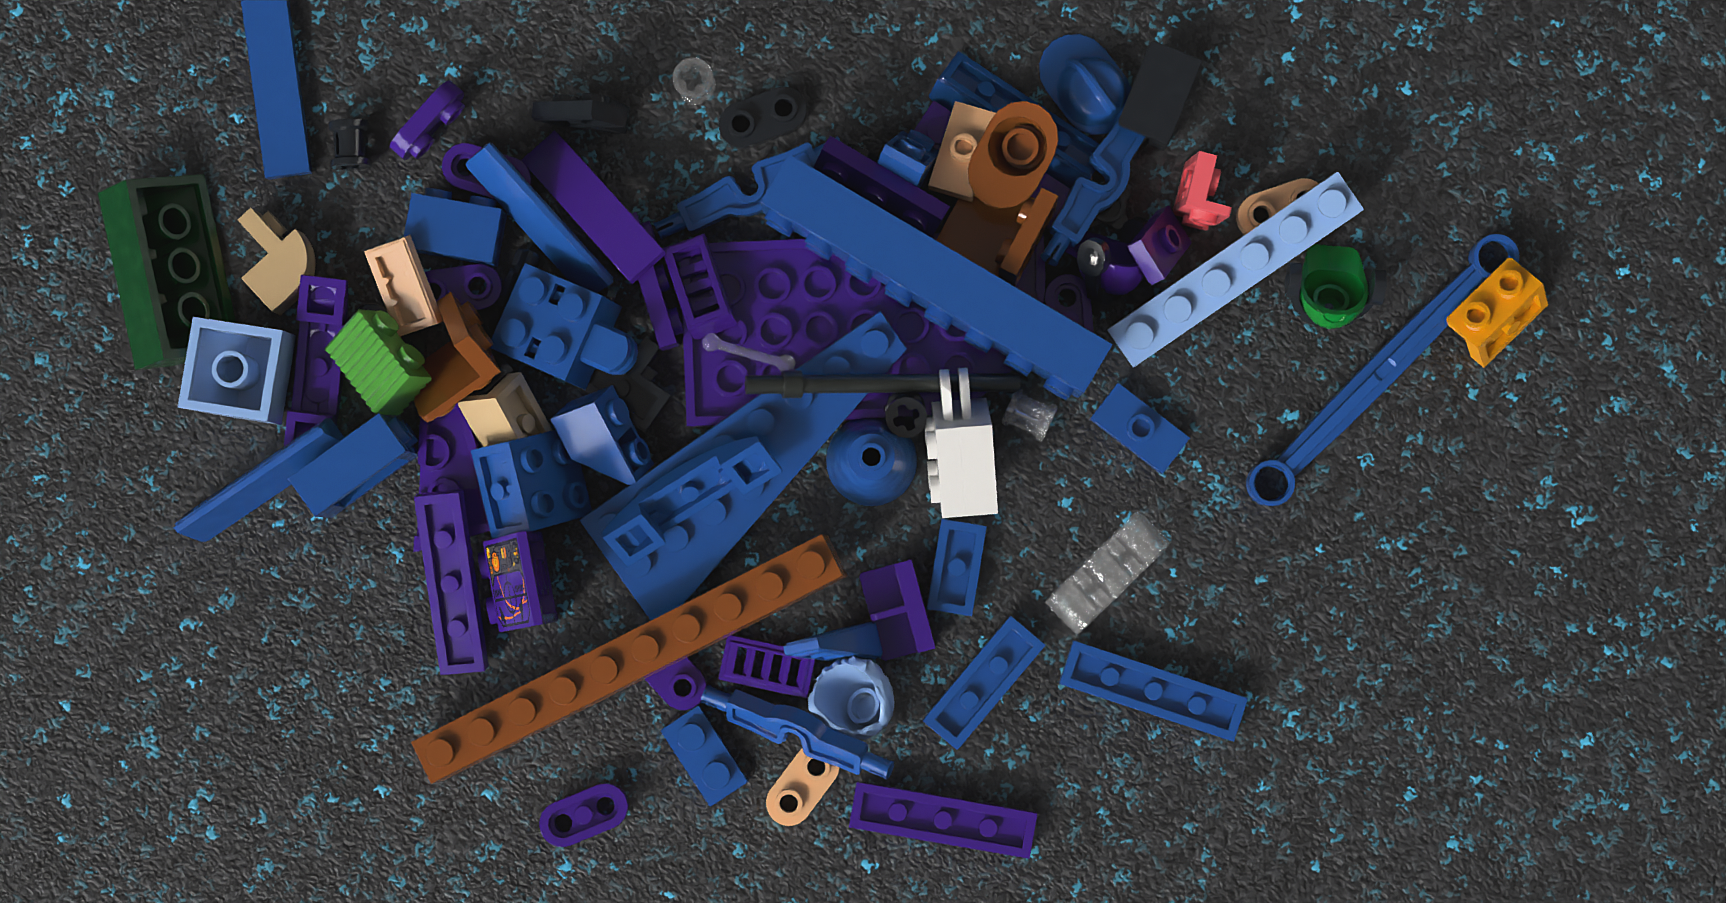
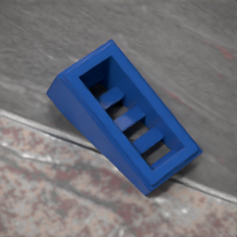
M872 622L835 629L792 641L783 646L786 656L833 662L841 661L843 658L849 659L852 656L872 660L880 658L883 654L876 623Z

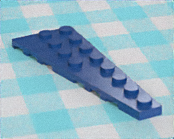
M879 311L795 370H801L803 375L885 374L907 348L882 312ZM803 393L802 398H782L781 394H759L645 473L636 483L628 485L583 516L580 522L650 620H653L684 604L868 393ZM757 436L782 468L783 472L743 496L739 489L735 488L663 533L666 541L665 545L629 567L623 563L602 538L601 532L612 519L646 488L680 465L716 447L740 439Z

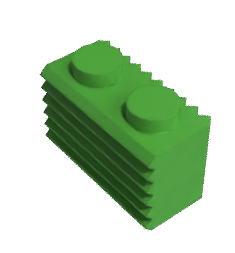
M358 309L325 347V351L330 354V358L335 360V364L340 367V371L345 373V377L351 381L350 384L356 387L355 391L361 394V398L366 401V405L371 407L373 413L399 415L403 413L404 408L409 406V402L415 400V396L420 394V390L426 387V383L430 382L432 377L422 366L425 362L423 355L415 347L405 344L398 335L399 325L392 316L381 310Z

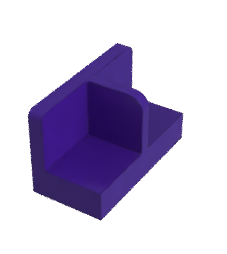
M912 560L861 573L859 578L872 623H876L883 651L881 658L886 661L916 652L920 653L935 649Z

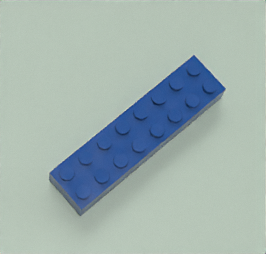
M790 154L786 157L760 201L763 213L766 214L764 217L767 220L766 224L787 237H790L792 232L795 231L806 238L804 241L807 243L805 247L826 260H829L832 254L846 262L845 270L854 277L868 284L873 277L886 285L885 294L906 307L909 306L911 301L926 309L924 317L945 330H948L951 324L966 332L963 340L984 353H988L990 348L995 349L1007 356L1003 362L1007 367L1025 377L1031 371L1046 379L1043 385L1045 389L1064 400H1067L1068 397L1070 398L1071 395L1079 398L1085 392L1113 345Z

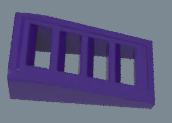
M705 233L662 248L666 253L664 258L692 337L698 340L736 326L737 322ZM702 254L703 260L682 268L678 267L677 262ZM704 272L709 274V277L687 285L684 284L683 280ZM714 289L715 295L691 303L690 297ZM720 307V309H718V310H716V311H713V312L707 313V314H705V315L696 317V315H699V314H702V313H705V312H707V311H710V310H713V309H716V308Z
M731 635L726 639L719 680L808 698L815 659L786 656L782 645ZM738 647L747 648L742 674L733 673ZM756 650L765 652L760 678L751 676ZM774 654L783 656L778 682L769 680ZM792 658L801 660L796 685L787 684Z

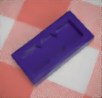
M1167 205L1152 215L1128 245V250L1148 282L1153 285L1166 278L1192 242L1170 206Z

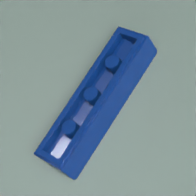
M959 51L937 79L929 94V98L932 101H936L951 112L955 101L995 113L1014 102L1027 101L1038 104ZM1044 108L1051 114L1057 125L1059 139L1055 155L1046 173L1068 188H1071L1078 177L1090 180L1096 170L1089 164V157L1100 144Z
M492 142L485 144L467 160L466 167L571 283L598 293L613 282V276Z
M325 418L185 513L175 523L174 529L177 533L201 542L209 541L290 486L289 477L345 437L331 418Z

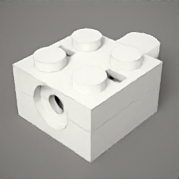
M958 368L959 400H952L949 369L939 370L941 401L931 402L932 417H927L924 427L928 459H936V461H927L931 503H940L942 518L998 514L993 432L986 398L970 399L967 368Z

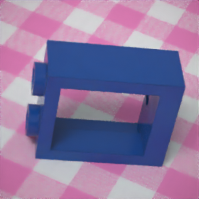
M378 413L289 477L288 480L315 517L333 518L418 456V451L414 444L419 439L404 419L399 420L397 417L393 418Z

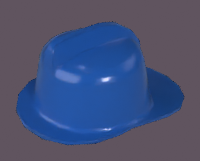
M1081 34L1064 35L1051 42L1044 50L1039 63L1040 80L1046 92L1068 121L1078 130L1091 135L1107 134L1110 132L1117 119L1121 116L1131 86L1124 73L1098 42Z

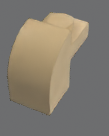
M250 208L238 221L268 254L241 279L272 312L282 315L299 298L301 275L314 276L316 260L314 250L304 233L294 229L288 236L283 238L282 235L287 229L270 211L262 215L260 212Z

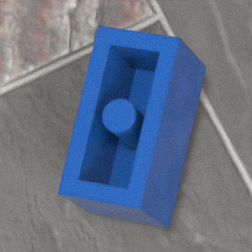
M426 188L424 195L411 193L404 237L411 235L417 253L498 267L507 214L502 209L496 208V200L470 196L469 203L452 200L453 193L434 188Z

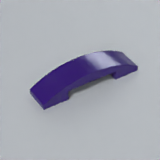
M555 130L521 160L631 284L666 255L665 251Z
M301 275L296 318L297 321H300L292 407L291 410L287 411L284 446L325 418H331L337 426L344 373L335 364V360L330 358V354L325 351V347L348 322V280Z

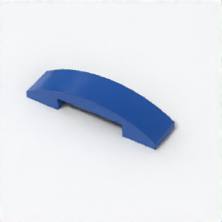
M757 436L740 439L716 447L680 465L646 488L612 519L601 532L602 538L623 563L629 567L665 545L666 541L663 533L735 488H738L743 496L783 472L782 468Z

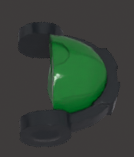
M1313 244L1307 249L1303 268L1302 263H1288L1284 280L1285 298H1291L1294 310L1301 315V320L1306 323L1327 329L1351 325L1355 319L1366 314L1373 305L1381 306L1383 304L1387 287L1386 270L1373 269L1367 283L1361 258L1357 250L1351 247Z

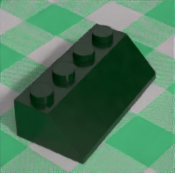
M205 175L126 179L98 192L135 370L184 364L193 317L236 323Z

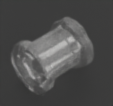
M699 58L684 59L675 67L673 72V84L684 102L690 105H700L713 96L716 81L711 67L704 60ZM694 72H700L705 85L697 84L695 91H689L684 78L691 79Z
M1020 389L1015 391L1000 424L1017 426L1034 434L1035 440L1042 443L1058 409V405L1053 403L1049 406L1025 396L1023 390Z

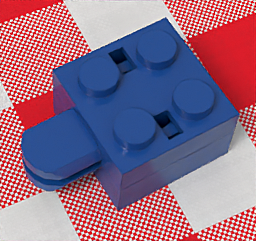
M526 263L491 338L493 346L490 347L512 359L586 390L595 368L608 374L622 375L633 367L638 355L637 344L633 338L627 333L614 328L622 306L600 294Z

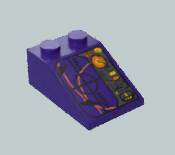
M521 531L484 541V552L478 553V563L482 579H490L493 597L486 598V606L491 625L498 623L499 632L557 622L558 616L542 532Z

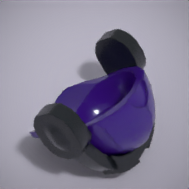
M1133 217L1126 221L1121 228L1119 241L1086 231L1081 241L1074 248L1068 246L1064 253L1077 259L1080 274L1086 285L1087 298L1108 305L1110 302L1118 300L1122 295L1134 290L1143 280L1145 275L1128 250V245L1148 220L1141 217Z

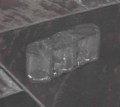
M1138 510L1045 600V603L1077 635L1157 559L1171 542Z

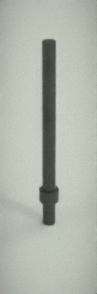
M783 370L781 375L745 376L746 394H781L782 398H802L803 393L941 392L939 374L803 375L801 370ZM1019 373L968 374L970 392H1014L1020 390ZM949 374L951 392H959L958 374Z

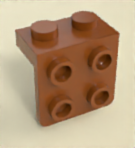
M449 292L436 302L451 341L426 358L423 367L432 379L426 383V387L420 390V394L416 395L414 400L418 414L425 422H431L437 417L448 414L455 407L456 403L474 390L486 387L493 377L501 372L490 348L493 346V342L481 326L484 324L482 317L469 301L462 305L452 292Z

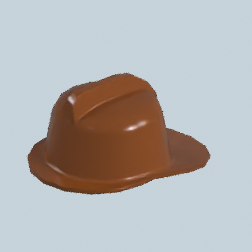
M1021 101L1010 103L999 109L990 120L971 156L968 166L969 184L975 196L986 205L1000 209L1015 207L1028 200L1037 189L1055 155L1059 142L1057 125L1049 112L1038 104Z

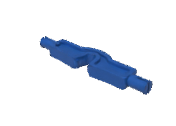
M1119 118L1107 137L1089 157L1088 161L1104 177L1106 184L1100 185L1084 177H1078L1074 181L1060 212L1049 228V232L1053 237L1040 255L1041 259L1046 262L1056 248L1054 255L1048 263L1049 265H1058L1068 246L1074 248L1081 241L1096 215L1108 209L1127 186L1130 176L1129 162L1145 137L1118 125Z
M804 143L785 153L756 162L752 166V172L758 184V190L754 195L747 196L743 194L735 178L727 176L702 192L677 204L679 212L654 222L661 240L685 228L691 234H694L730 216L750 217L762 213L760 201L788 154L813 168L825 143L815 148H812L810 143Z
M710 685L703 691L701 703L726 712V718L731 723L746 728L777 744L785 742L790 733L797 735L801 740L804 754L810 758L837 766L856 775H859L862 769L886 780L893 771L894 761L868 752V744L866 742L827 727L821 720L801 709L788 705H774L737 689L732 695Z

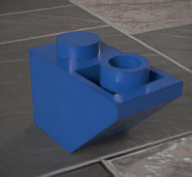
M910 130L909 134L901 131L885 144L878 164L923 190L934 169L939 150L933 147L935 142L928 136L915 130Z
M613 385L568 402L550 419L572 460L627 485L636 483L654 465L650 458L648 445L639 437L629 417L628 407L619 398Z

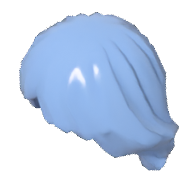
M852 656L849 659L837 660L829 667L827 666L822 669L821 674L816 678L817 682L814 684L813 691L808 697V710L813 716L821 720L827 727L859 740L869 739L888 726L894 711V694L889 678L884 675L879 665L872 662L871 659H860Z

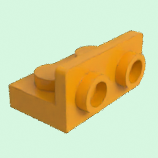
M1507 258L1447 317L1448 326L1466 340L1471 358L1485 368L1548 306L1544 285L1513 258Z

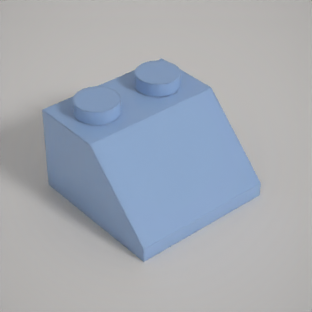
M193 317L178 408L282 425L296 335L278 329Z

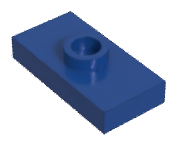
M1119 383L1114 386L1090 417L1093 423L1160 474L1165 472L1190 439V437Z

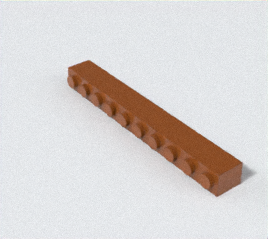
M821 534L412 741L411 744L430 783L444 781L834 584L848 575L828 535Z

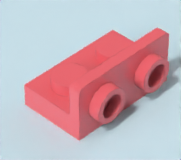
M1199 151L1184 164L1173 213L1176 216L1183 217L1181 224L1199 230H1208L1209 225L1216 226L1230 217L1232 207L1207 201L1209 195H1215L1220 180L1221 170L1214 168L1217 155Z

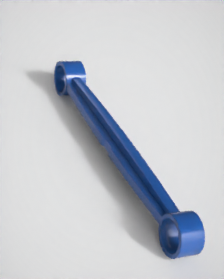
M1501 234L1488 235L1478 240L1470 249L1468 256L1469 265L1430 300L1351 378L1276 460L1263 461L1252 467L1246 478V489L1249 496L1256 503L1263 506H1276L1286 502L1294 492V477L1342 434L1425 351L1448 326L1447 317L1492 274L1484 270L1479 263L1478 256L1482 245L1484 246L1491 241L1497 242L1506 249L1508 258H1513L1519 263V250L1513 240ZM1265 467H1274L1282 471L1286 477L1287 486L1284 494L1273 500L1261 498L1255 487L1256 476L1260 472L1259 470Z

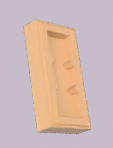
M955 101L928 184L929 190L973 202L975 194L969 184L968 166L971 156L990 120L996 114L995 112Z
M411 235L364 251L387 312L399 325L397 331L399 336L443 321Z

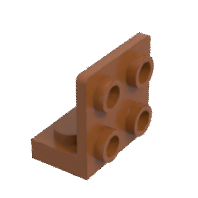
M1041 188L1036 199L1030 196L1028 200L1015 207L1001 209L986 205L976 196H974L973 202L958 198L936 241L1016 287L1056 211L1058 195Z

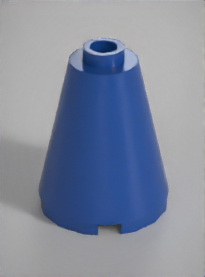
M885 418L855 419L844 424L833 436L827 450L826 465L832 484L845 498L860 505L878 506L895 500L907 490L916 472L917 454L911 437L903 438L893 434L887 427ZM866 449H877L881 456L880 462L875 466L866 465L862 460L863 452Z

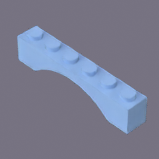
M1336 172L1109 327L1107 331L1134 368L1364 209L1339 172Z

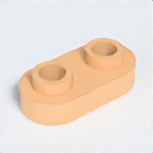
M1301 178L1247 197L1237 210L1236 221L1238 228L1244 235L1261 224L1253 217V212L1256 208L1267 210L1270 218L1296 200L1298 194L1306 193L1318 183L1311 179Z
M801 748L767 795L766 807L771 818L785 826L797 825L804 821L836 779L839 767L825 763L823 773L819 775L812 774L808 770V762L813 758L805 755L803 748ZM790 794L796 797L798 806L795 810L786 811L781 807L780 800L784 795Z

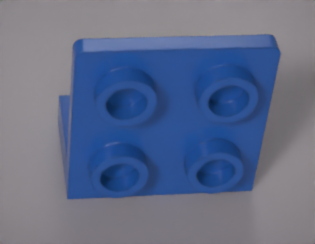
M556 430L471 450L492 539L516 532L542 529L581 518L592 511L581 463L570 458Z

